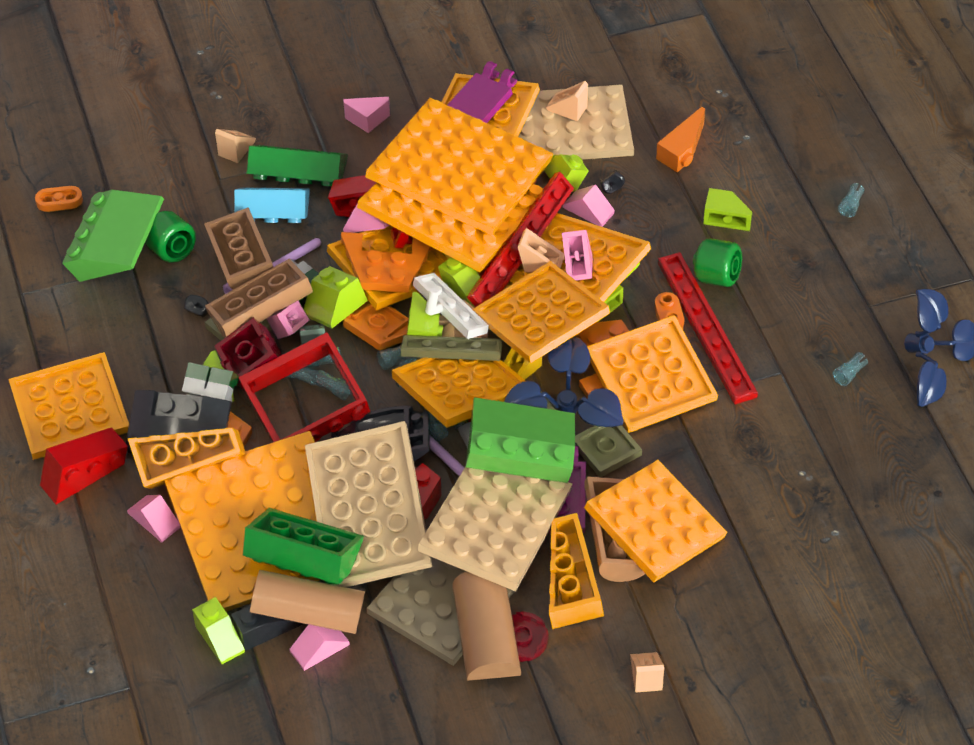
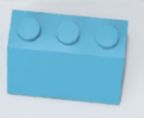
M310 188L235 189V212L249 207L254 221L255 218H264L265 223H278V218H287V223H302V219L308 216Z

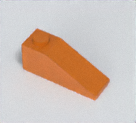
M699 108L657 143L656 159L675 172H679L683 167H687L692 162L704 126L705 108Z

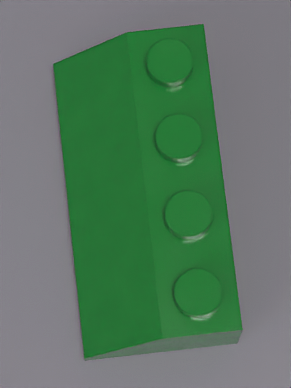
M252 145L249 146L247 174H253V179L267 180V176H276V181L290 182V178H296L302 184H312L313 180L322 181L321 185L332 186L334 180L343 179L348 154Z
M268 508L245 527L243 556L252 558L255 562L269 563L282 570H292L305 577H315L324 580L325 583L339 585L350 574L364 536Z

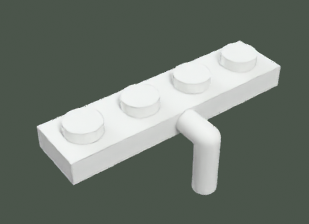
M435 273L414 277L413 286L427 299L425 309L427 315L441 313L467 339L487 334L489 325Z

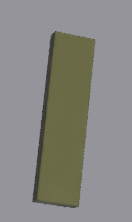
M403 335L401 357L500 361L502 339Z

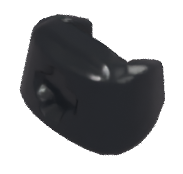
M615 169L613 170L614 173L608 175L604 180L600 179L602 190L607 194L617 191L625 183L624 176Z
M189 295L185 300L184 309L203 318L208 314L205 305L209 304V302L201 296Z

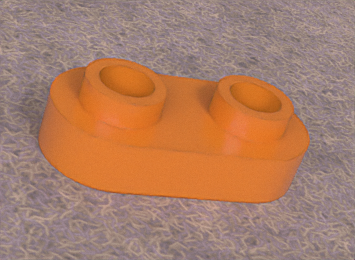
M63 186L38 191L35 195V201L39 210L50 212L75 209L82 204L83 196L78 187Z
M670 292L659 294L655 298V312L658 321L675 315L680 326L684 329V316L678 297Z

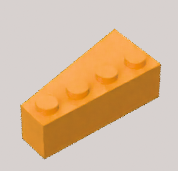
M234 428L128 438L143 486L148 489L164 485V480L174 478L175 476L246 454L239 431Z
M574 513L554 518L551 525V580L549 590V616L552 629L604 616L600 594L578 514Z

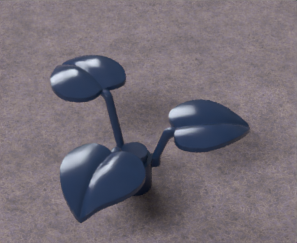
M931 289L916 290L918 299L917 317L923 331L908 334L904 342L905 349L908 352L916 353V357L926 360L919 370L917 381V406L920 407L939 400L946 390L947 380L944 370L937 368L938 363L925 355L933 350L934 345H953V356L959 361H967L974 357V323L970 320H959L954 325L952 330L953 341H938L928 335L940 329V323L944 322L948 317L947 300L941 293Z
M575 336L551 350L548 354L550 366L557 372H566V390L558 394L557 401L547 392L541 393L539 385L532 381H525L515 385L509 391L504 401L547 409V400H549L555 409L558 408V411L576 414L578 410L580 418L588 424L601 427L623 425L619 398L611 390L595 389L589 393L588 399L582 397L578 402L576 394L571 391V372L583 373L590 364L588 347L581 339Z

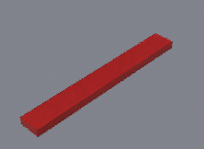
M560 171L554 173L522 218L517 229L497 253L468 294L467 298L475 307L503 291L522 264L518 245L523 231L527 228L541 237L573 191L574 187Z
M678 252L658 258V265L673 293L678 297L686 317L734 405L757 398L758 392L682 254Z

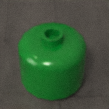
M161 211L155 216L145 244L148 249L162 260L175 263L185 259L191 253L196 242V233L193 227L176 213Z
M712 238L703 240L693 257L696 279L702 283L723 287L734 285L742 267L743 258L740 246L735 242Z

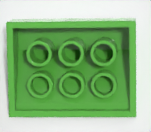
M119 190L96 193L91 198V203L87 212L83 215V220L79 229L75 232V237L71 246L67 249V254L62 264L79 282L133 269L164 198L157 195Z
M474 397L466 468L568 483L574 463L575 413Z

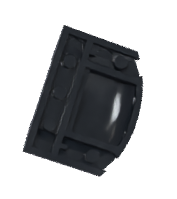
M135 390L126 438L127 452L132 453L128 438H143L227 428L232 402L207 396L199 397L163 393L155 390Z
M394 406L374 410L367 413L360 420L351 421L350 425L341 431L331 432V439L405 421L408 428L413 461H416L429 451L430 412L424 407L423 412L413 411L412 406Z

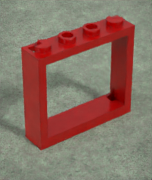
M327 332L238 377L244 392L272 442L279 441L280 438L255 392L328 355L331 357L355 401L283 439L310 431L314 442H317L328 433L339 431L344 425L353 420H360L367 413L371 412L364 394Z

